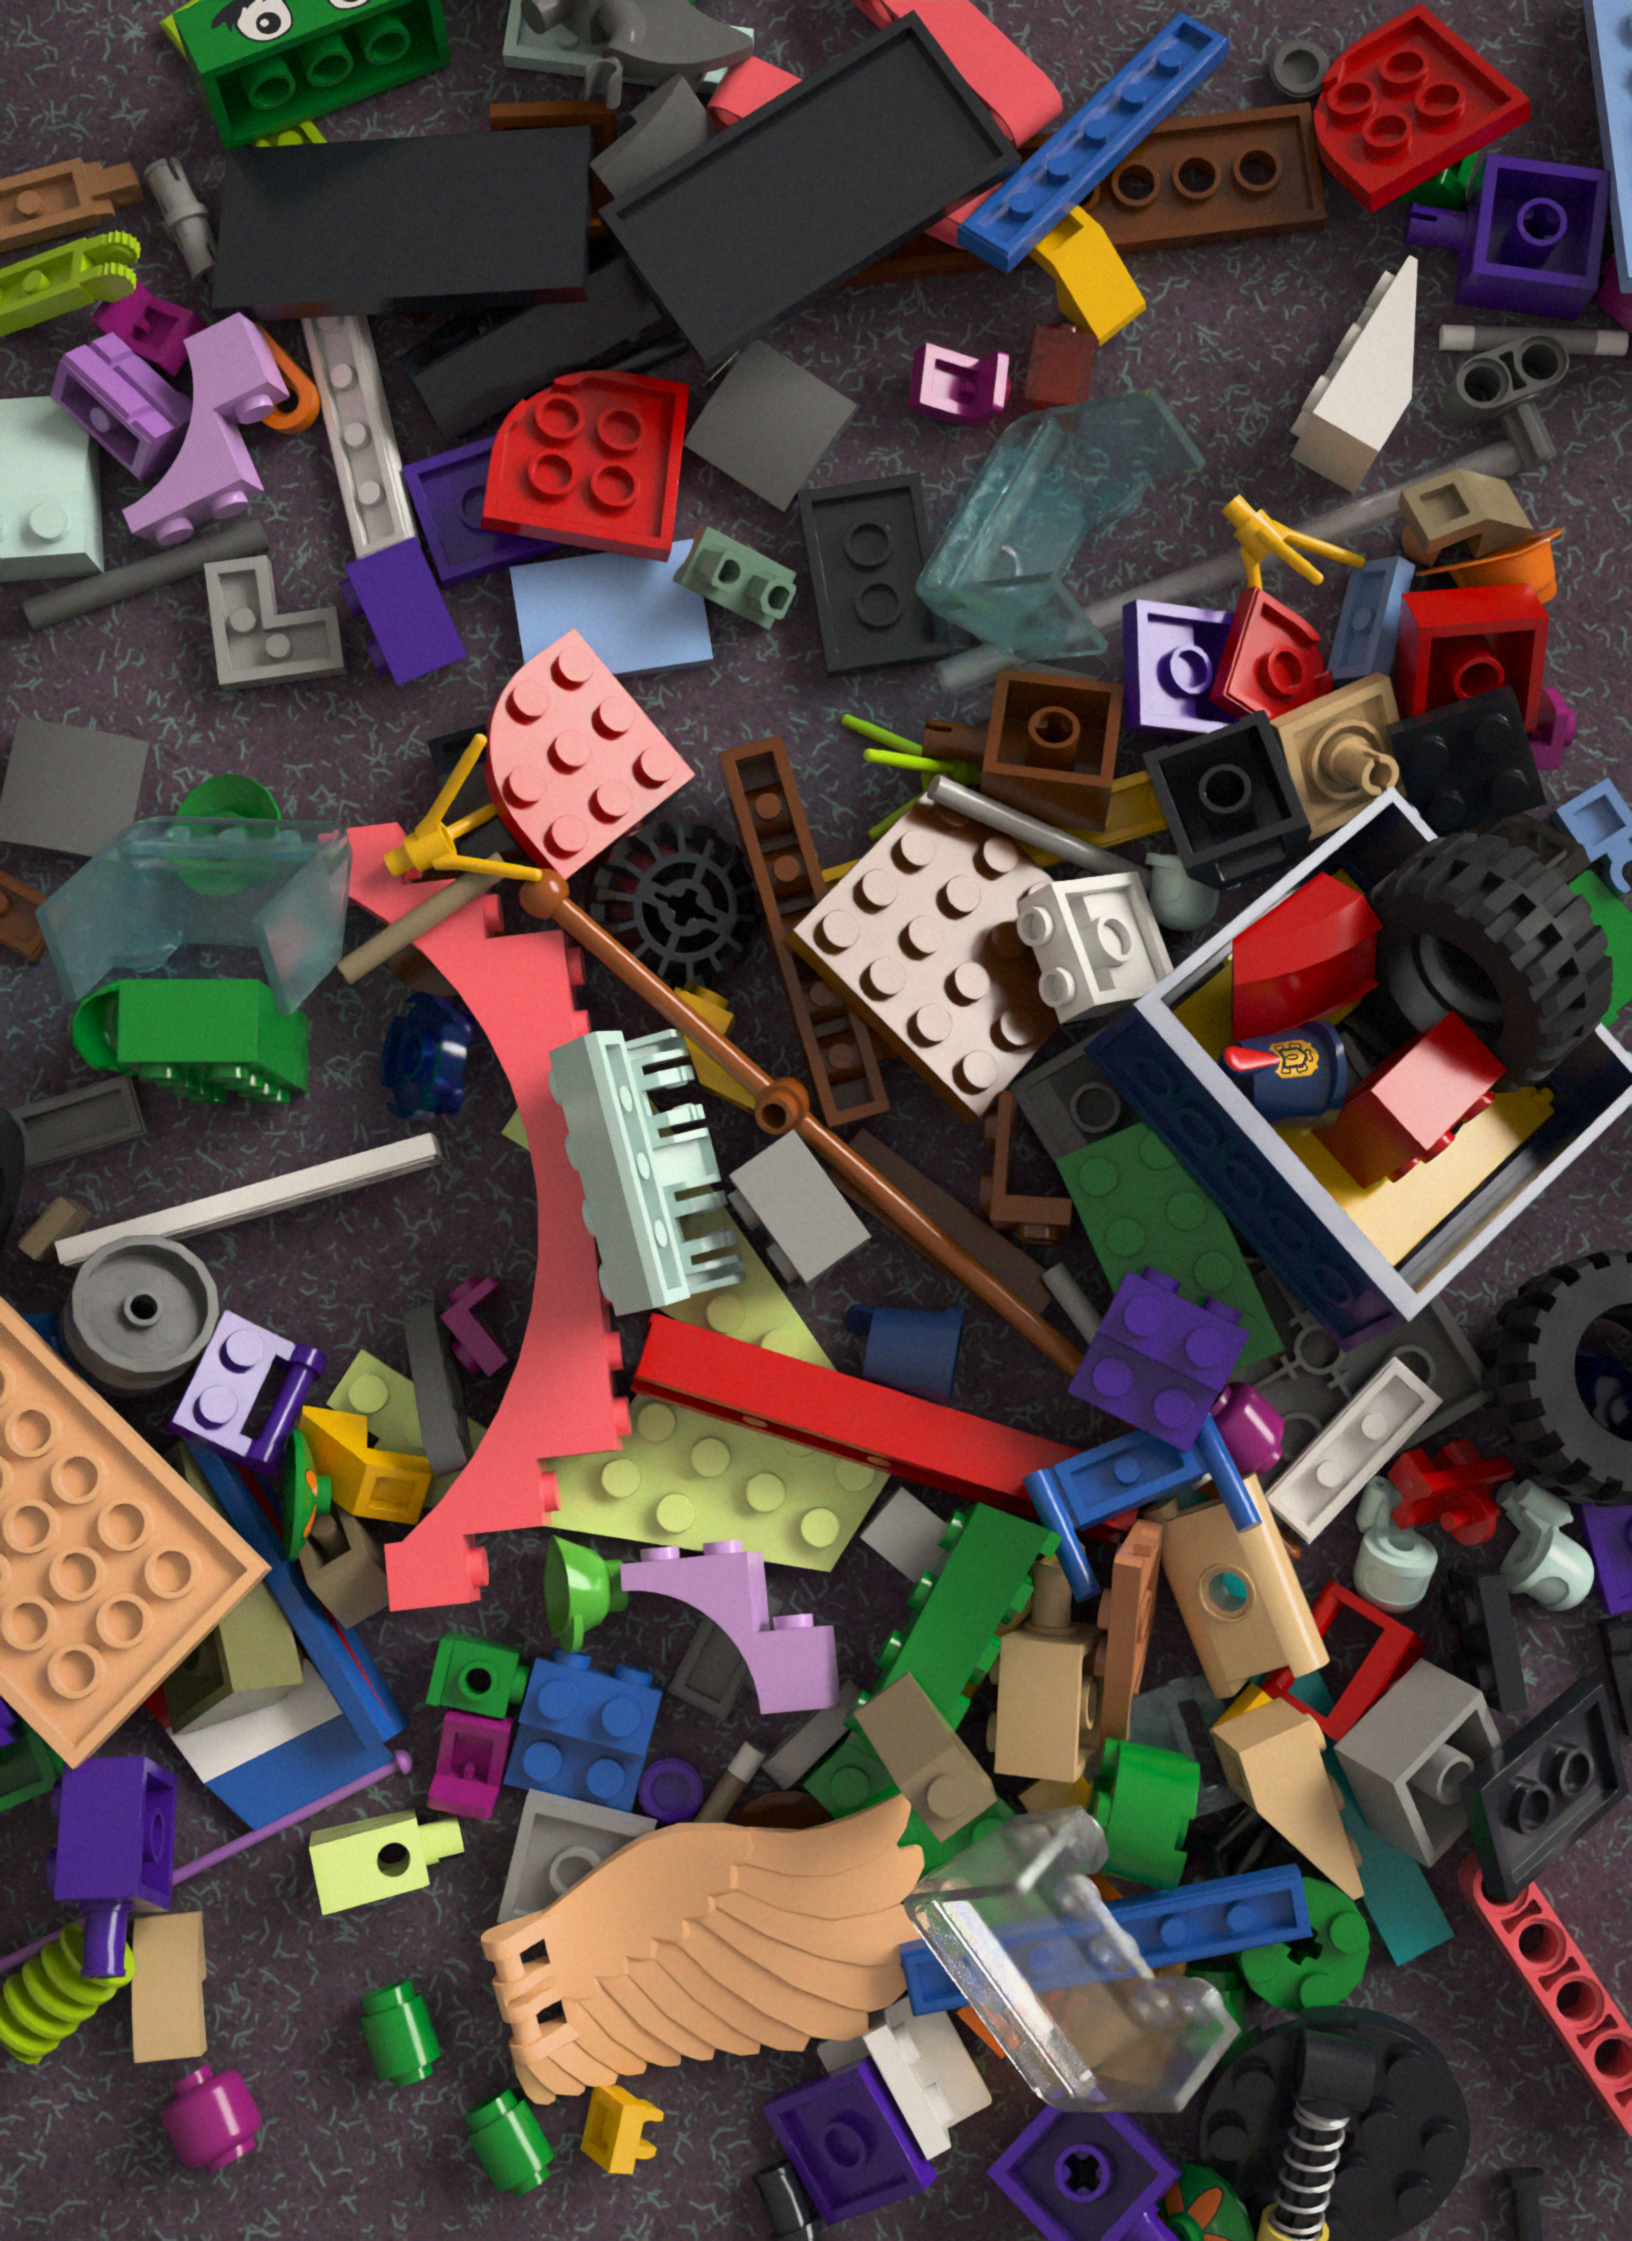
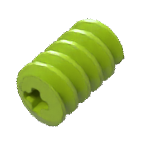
M76 1922L64 1926L59 1934L60 1940L48 1941L40 1952L41 1957L29 1958L22 1967V1973L10 1975L3 1985V1990L0 1989V2041L5 2049L17 2060L26 2064L37 2065L44 2055L54 2051L63 2038L70 2036L76 2031L80 2022L94 2015L99 2005L108 2002L118 1988L127 1985L133 1979L136 1973L135 1959L127 1942L125 1944L124 1961L125 1977L113 1979L80 1978V1970H82L85 1926Z

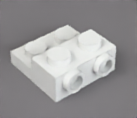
M1138 871L1051 882L1017 902L1020 911L1017 919L1019 937L1026 945L1033 947L1042 972L1039 979L1040 996L1048 1006L1055 1008L1060 1024L1104 1016L1122 1006L1133 1005L1174 970Z

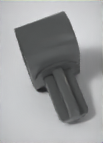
M1541 332L1530 334L1473 356L1462 364L1444 392L1442 404L1445 415L1457 427L1468 430L1479 429L1490 424H1502L1520 467L1523 470H1534L1544 466L1555 458L1556 450L1537 406L1547 400L1568 371L1570 359L1567 348L1555 336ZM1522 364H1531L1539 368L1544 379L1537 380L1528 376L1523 370ZM1472 385L1480 388L1486 394L1488 401H1475L1469 397L1464 386Z

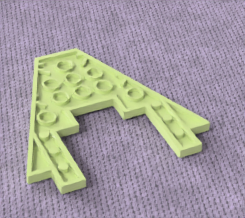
M648 1096L652 1115L659 1114L660 1112ZM517 1108L502 1134L530 1151L526 1130ZM671 1128L658 1130L660 1139L675 1135ZM708 1184L677 1192L674 1195L676 1202L714 1193V1191ZM724 1205L717 1211L701 1215L696 1212L679 1217L685 1242L702 1238L705 1233L721 1229L727 1231L734 1230L738 1244L690 1256L692 1265L740 1253L747 1280L691 1294L690 1298L657 1307L658 1309L677 1321L837 1372ZM361 1349L326 1404L336 1411L367 1416V1431L380 1438L373 1449L427 1457L421 1436L413 1380L368 1351ZM637 1394L630 1404L632 1435L622 1436L623 1451L546 1459L547 1472H557L561 1495L560 1511H551L552 1525L546 1526L665 1546H679V1548L703 1551V1543L742 1540L743 1552H763L764 1562L831 1572L891 1475ZM467 1416L474 1455L488 1428ZM432 1469V1478L423 1506L435 1508L463 1470L438 1477Z

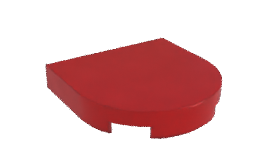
M1257 586L1242 591L1209 701L1238 720L1241 717L1265 709L1270 721L1333 691L1332 670L1325 671L1323 658L1316 644L1321 642L1318 633L1306 620Z

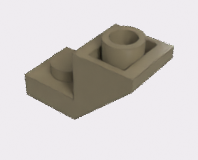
M1461 468L1402 490L1398 501V506L1425 555L1465 540L1476 559L1532 537L1534 532L1533 527L1505 480Z

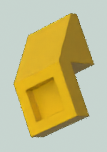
M1079 205L1071 210L1028 253L1033 260L1056 280L1059 310L1099 347L1146 310L1144 298L1102 226Z
M698 985L694 986L692 994L685 990L681 991V988H675L674 992L728 1039L736 1023L734 1014L725 1010L729 1003L728 1000ZM684 1035L702 1090L755 1115L756 1098Z
M303 1405L297 1429L301 1430L309 1445L316 1474L330 1475L331 1499L354 1516L417 1525L432 1478V1467L428 1458L367 1448V1416Z

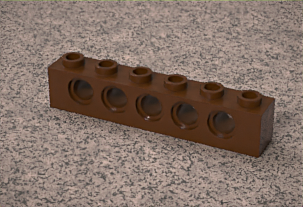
M782 735L721 751L718 753V769L742 851L745 854L744 858L749 875L755 879L758 890L755 891L756 899L821 1121L825 1126L831 1128L889 1111L891 1108L865 1020L783 939L827 894V889Z

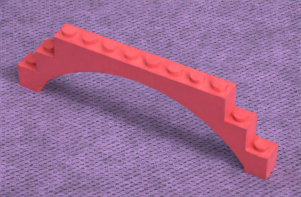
M397 822L321 831L326 894L340 908L358 906L388 927L458 878L413 884L414 879H421L423 876V872H419L417 868L394 877L385 863L384 854L404 845L403 837L407 836V834ZM490 889L410 944L428 958L459 992L487 1034L510 1082L526 1130L537 1190L538 1259L533 1301L519 1360L500 1408L472 1459L442 1500L402 1542L384 1544L390 1612L470 1603L481 1600L480 1587L488 1586L489 1565L485 1547H476L475 1534L552 1525L551 1511H560L561 1495L557 1472H547L546 1459L623 1451L622 1436L632 1435L628 1396L618 1397L615 1374L617 1370H625L623 1336L621 1330L611 1331L609 1305H613V1303L606 1299L600 1286L599 1268L602 1260L596 1237L589 1233L584 1223L582 1203L585 1199L580 1174L569 1162L565 1148V1138L569 1133L563 1108L556 1103L552 1096L548 1080L549 1070L552 1068L548 1052L582 1035L592 1033L588 1010L578 1011L576 986L586 985L583 951L581 947L572 948V943L563 929L495 937V932L504 931V915L500 895L498 893L490 894Z

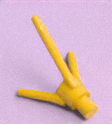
M1240 494L1221 511L1237 529L1233 536L1243 546L1239 551L1246 571L1248 589L1257 586L1262 590L1259 562L1271 551L1314 585L1322 583L1323 575L1286 543L1355 568H1362L1365 564L1363 556L1291 530L1281 523L1271 520L1262 508L1256 513Z
M476 734L428 814L416 826L415 832L403 837L404 845L384 854L385 863L394 877H398L414 868H417L419 872H423L434 867L435 870H461L520 880L539 881L541 879L542 872L537 868L457 855L453 841L497 815L498 813L493 802L448 827H445L441 822L487 743L485 735Z

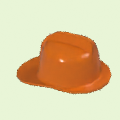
M1559 527L1550 529L1506 546L1487 556L1414 573V576L1448 571L1458 588L1529 583L1541 604L1552 600L1557 591L1550 540L1560 535L1563 529Z

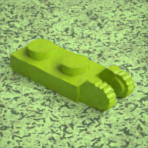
M117 230L115 232L109 231L108 235L101 234L88 240L84 237L0 269V337L32 327L37 323L67 312L79 310L86 305L95 303V299L114 303L122 300L123 296L129 297V294L133 295L136 289L137 278L136 273H133V269L128 268L127 265L133 266V263H137L140 257V242H137V238L132 237L131 233L127 234L124 231L118 232Z

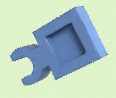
M1607 777L1556 809L1549 817L1583 867L1599 858L1604 866L1603 883L1619 898L1631 890L1629 884L1622 876V869L1624 865L1632 866V844L1628 840L1632 837V812Z

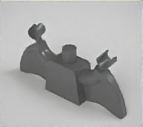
M687 0L521 1L522 15L528 26L537 34H544L561 23L587 45H599L609 40L602 53V58L591 59L586 63L583 100L585 102H588L590 97L596 94L607 95V109H615L620 105L623 77L663 79L671 78L677 72L682 76L696 75L734 65L750 58L753 54V40L749 35L701 13Z

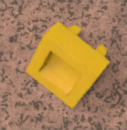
M613 2084L593 2087L580 2149L608 2173L633 2174L636 2158L641 2160L652 2158L655 2156L657 2149L649 2141L640 2138L643 2123L649 2120L655 2122L663 2121L664 2113L647 2100L637 2099L621 2086Z

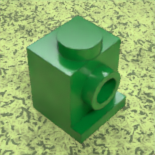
M448 1631L440 1639L426 1704L434 1706L445 1705L505 1719L511 1704L523 1705L527 1692L531 1667L520 1665L524 1648ZM474 1668L485 1669L491 1676L490 1688L483 1691L474 1689L468 1680L470 1670Z

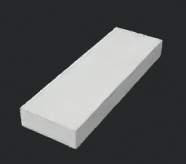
M1391 1355L1263 1492L1269 1507L1310 1544L1435 1411L1443 1400L1401 1361Z

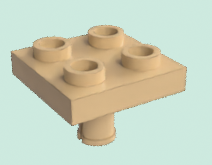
M1375 672L1269 721L1312 830L1307 840L1308 842L1347 824L1392 785L1402 797L1407 796L1385 727L1387 724L1400 720L1389 676Z

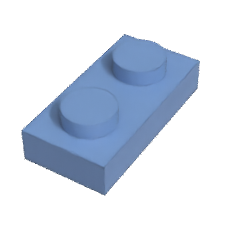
M1400 556L1365 561L1362 568L1352 566L1327 671L1332 670L1334 686L1342 688L1375 672L1389 676L1398 640L1401 593H1409L1416 565Z

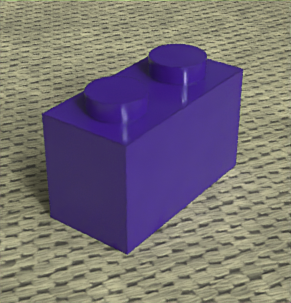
M415 535L344 565L349 577L338 583L353 617L366 614L375 637L365 641V644L380 677L391 672L398 686L467 657L464 646Z

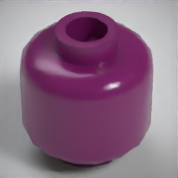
M1242 1381L1225 1383L1209 1412L1240 1476L1255 1472L1257 1476L1269 1471L1282 1455L1283 1449L1279 1444L1285 1430L1283 1418L1250 1384Z
M206 2064L171 2085L177 2098L166 2105L162 2111L161 2119L182 2163L186 2167L199 2168L204 2166L209 2175L257 2145L253 2135L261 2127L262 2116L238 2071L230 2069L213 2075L209 2065Z

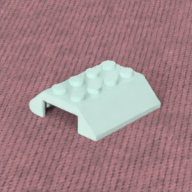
M668 1029L625 1042L622 1031H595L582 1035L549 1051L552 1065L548 1075L549 1086L554 1100L563 1108L569 1131L565 1138L566 1153L570 1164L580 1174L585 1199L582 1203L583 1219L589 1233L596 1237L602 1260L599 1268L600 1286L606 1299L613 1303L615 1315L620 1316L665 1306L690 1298L691 1294L747 1280L740 1253L692 1265L690 1257L692 1255L738 1244L734 1230L727 1231L721 1229L705 1233L699 1239L687 1242L684 1240L679 1217L696 1212L701 1215L717 1211L721 1206L727 1205L725 1192L722 1190L676 1202L674 1193L722 1180L708 1127L661 1139L658 1130L704 1119L705 1114L702 1104L694 1105L689 1103L656 1115H652L649 1104L648 1091L681 1087L695 1079L692 1065L667 1069L647 1075L643 1074L642 1068L688 1057L689 1052L684 1035L678 1029Z

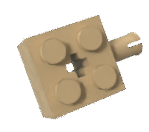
M1035 1561L1032 1564L1033 1587L1035 1589L1032 1593L1031 1620L1025 1621L1023 1625L1001 1637L1000 1652L990 1668L991 1683L998 1685L997 1711L991 1712L988 1720L986 1733L987 1749L989 1752H995L994 1773L1074 1783L1094 1766L1100 1758L1099 1738L1104 1678L1094 1676V1663L1101 1636L1108 1637V1630L1098 1628L1097 1624L1071 1622L1072 1590L1059 1561Z

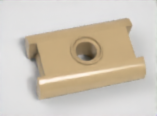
M1255 1472L1241 1476L1263 1521L1261 1525L1250 1531L1240 1534L1237 1532L1220 1496L1185 1508L1181 1507L1178 1497L1175 1496L1152 1505L1141 1512L1144 1520L1164 1524L1160 1562L1212 1694L1216 1699L1235 1696L1251 1676L1289 1665L1294 1678H1297L1323 1667L1330 1661ZM1223 1573H1230L1240 1578L1246 1586L1247 1597L1241 1598L1230 1593L1224 1585Z

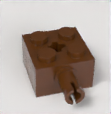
M998 668L990 721L984 720L983 726L939 721L927 717L922 757L978 764V770L982 771L980 794L1051 826L1104 832L1112 790L1125 684Z

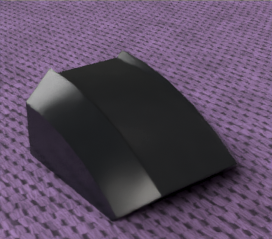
M1265 709L1241 717L1239 722L1167 748L1165 745L1142 754L1144 772L1187 877L1221 891L1295 863L1312 830Z

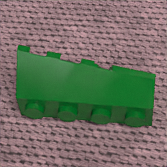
M980 1502L967 1507L964 1514L955 1510L947 1520L937 1540L936 1545L945 1551L934 1572L932 1573L924 1569L908 1595L906 1605L913 1608L914 1611L903 1632L892 1629L876 1657L874 1664L883 1670L872 1692L869 1693L861 1689L846 1714L843 1726L850 1729L851 1732L845 1745L885 1766L853 1712L908 1670L952 1729L956 1731L970 1704V1699L962 1695L968 1682L977 1686L986 1673L988 1674L1000 1652L1001 1638L994 1634L1000 1622L1008 1625L1017 1612L1021 1613L1035 1589L1031 1585L1032 1578L1027 1573L1037 1555L1043 1554L1052 1559L1063 1537L1049 1529Z

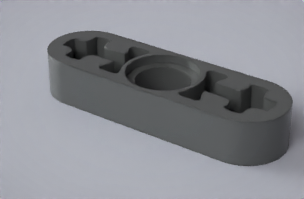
M433 1300L405 1309L403 1321L422 1441L434 1473L438 1477L464 1470L473 1457V1450L457 1356L450 1347L454 1343L452 1331L440 1317L445 1312L443 1306L438 1300Z

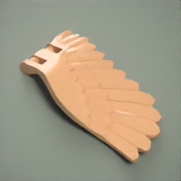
M903 1793L895 1794L866 1809L834 1821L803 1830L743 1827L727 1823H677L650 1831L609 1856L545 1909L497 1925L485 1931L481 1935V1943L485 1958L488 1961H493L497 1975L492 1979V1984L502 2020L505 2023L511 2024L513 2036L509 2040V2047L517 2078L526 2095L536 2104L549 2105L555 2101L556 2094L579 2096L585 2091L586 2086L598 2087V2085L609 2086L615 2084L618 2074L627 2076L643 2074L648 2062L663 2067L678 2066L681 2062V2055L700 2061L712 2060L716 2049L740 2056L759 2054L761 2044L777 2050L803 2052L811 2037L847 2042L862 2036V2033L870 2028L868 2013L890 2007L907 1990L899 1944L921 1939L926 1927V1922L919 1907L901 1904L916 1887L925 1863L922 1847L919 1845L898 1847L896 1844L906 1829L911 1810V1804ZM544 1939L548 1955L522 1964L520 1953ZM561 2000L565 2015L538 2024L536 2014Z

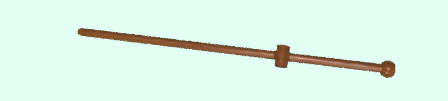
M540 869L542 877L539 881L527 880L519 891V899L526 913L536 919L552 918L755 1097V1118L762 1130L769 1134L779 1135L787 1134L794 1129L805 1143L1073 1379L1084 1354L810 1112L812 1104L811 1092L805 1082L796 1077H781L773 1080L568 898L570 896L569 885L560 873L552 869ZM1116 1417L1131 1431L1139 1429L1138 1427ZM1212 1479L1198 1488L1208 1499L1220 1496ZM1277 1526L1293 1565L1292 1557L1300 1559L1301 1549L1297 1542Z

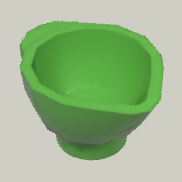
M550 1535L543 1568L545 1610L549 1626L555 1637L560 1638L563 1650L566 1654L577 1653L582 1648L584 1632L600 1625L608 1613L622 1612L626 1609L628 1591H622L620 1564H623L620 1559L603 1560L595 1550L569 1542L555 1535Z

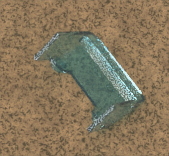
M1156 388L1027 413L1010 424L999 437L916 582V593L932 613L1023 661L1104 654L1109 643L1061 582L1095 521L1113 518L1122 519L1131 515L1141 505L1143 495L1152 479L1202 471L1206 460Z
M186 816L150 817L135 822L121 831L35 910V914L67 1001L78 1002L113 967L131 968L134 972L139 973L150 972L162 967L168 961V957L182 943L245 946L259 948L278 1012L281 1015H291L318 984L331 973L332 969L342 958L353 850L346 827L334 821Z

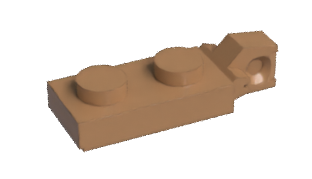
M78 157L0 179V253L103 225L102 222H108L116 218L114 209L146 201L139 175L130 162L103 169L100 162L84 163L82 158Z

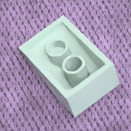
M50 396L0 399V582L93 576L104 573L98 442L53 401Z

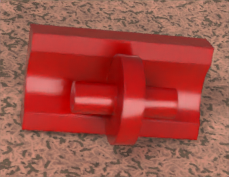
M1468 1438L1452 1441L1443 1447L1432 1461L1422 1448L1405 1452L1387 1473L1388 1478L1403 1498L1390 1515L1401 1530L1440 1521L1442 1528L1445 1531H1450L1453 1537L1462 1544L1469 1546L1485 1543L1492 1538L1496 1530V1521L1500 1516V1508L1496 1502L1490 1500V1492L1497 1481L1511 1478L1516 1470L1505 1456L1483 1460Z

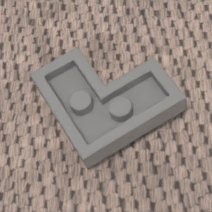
M266 555L204 564L218 680L220 687L224 691L348 674L341 615L337 607L278 615L272 567Z

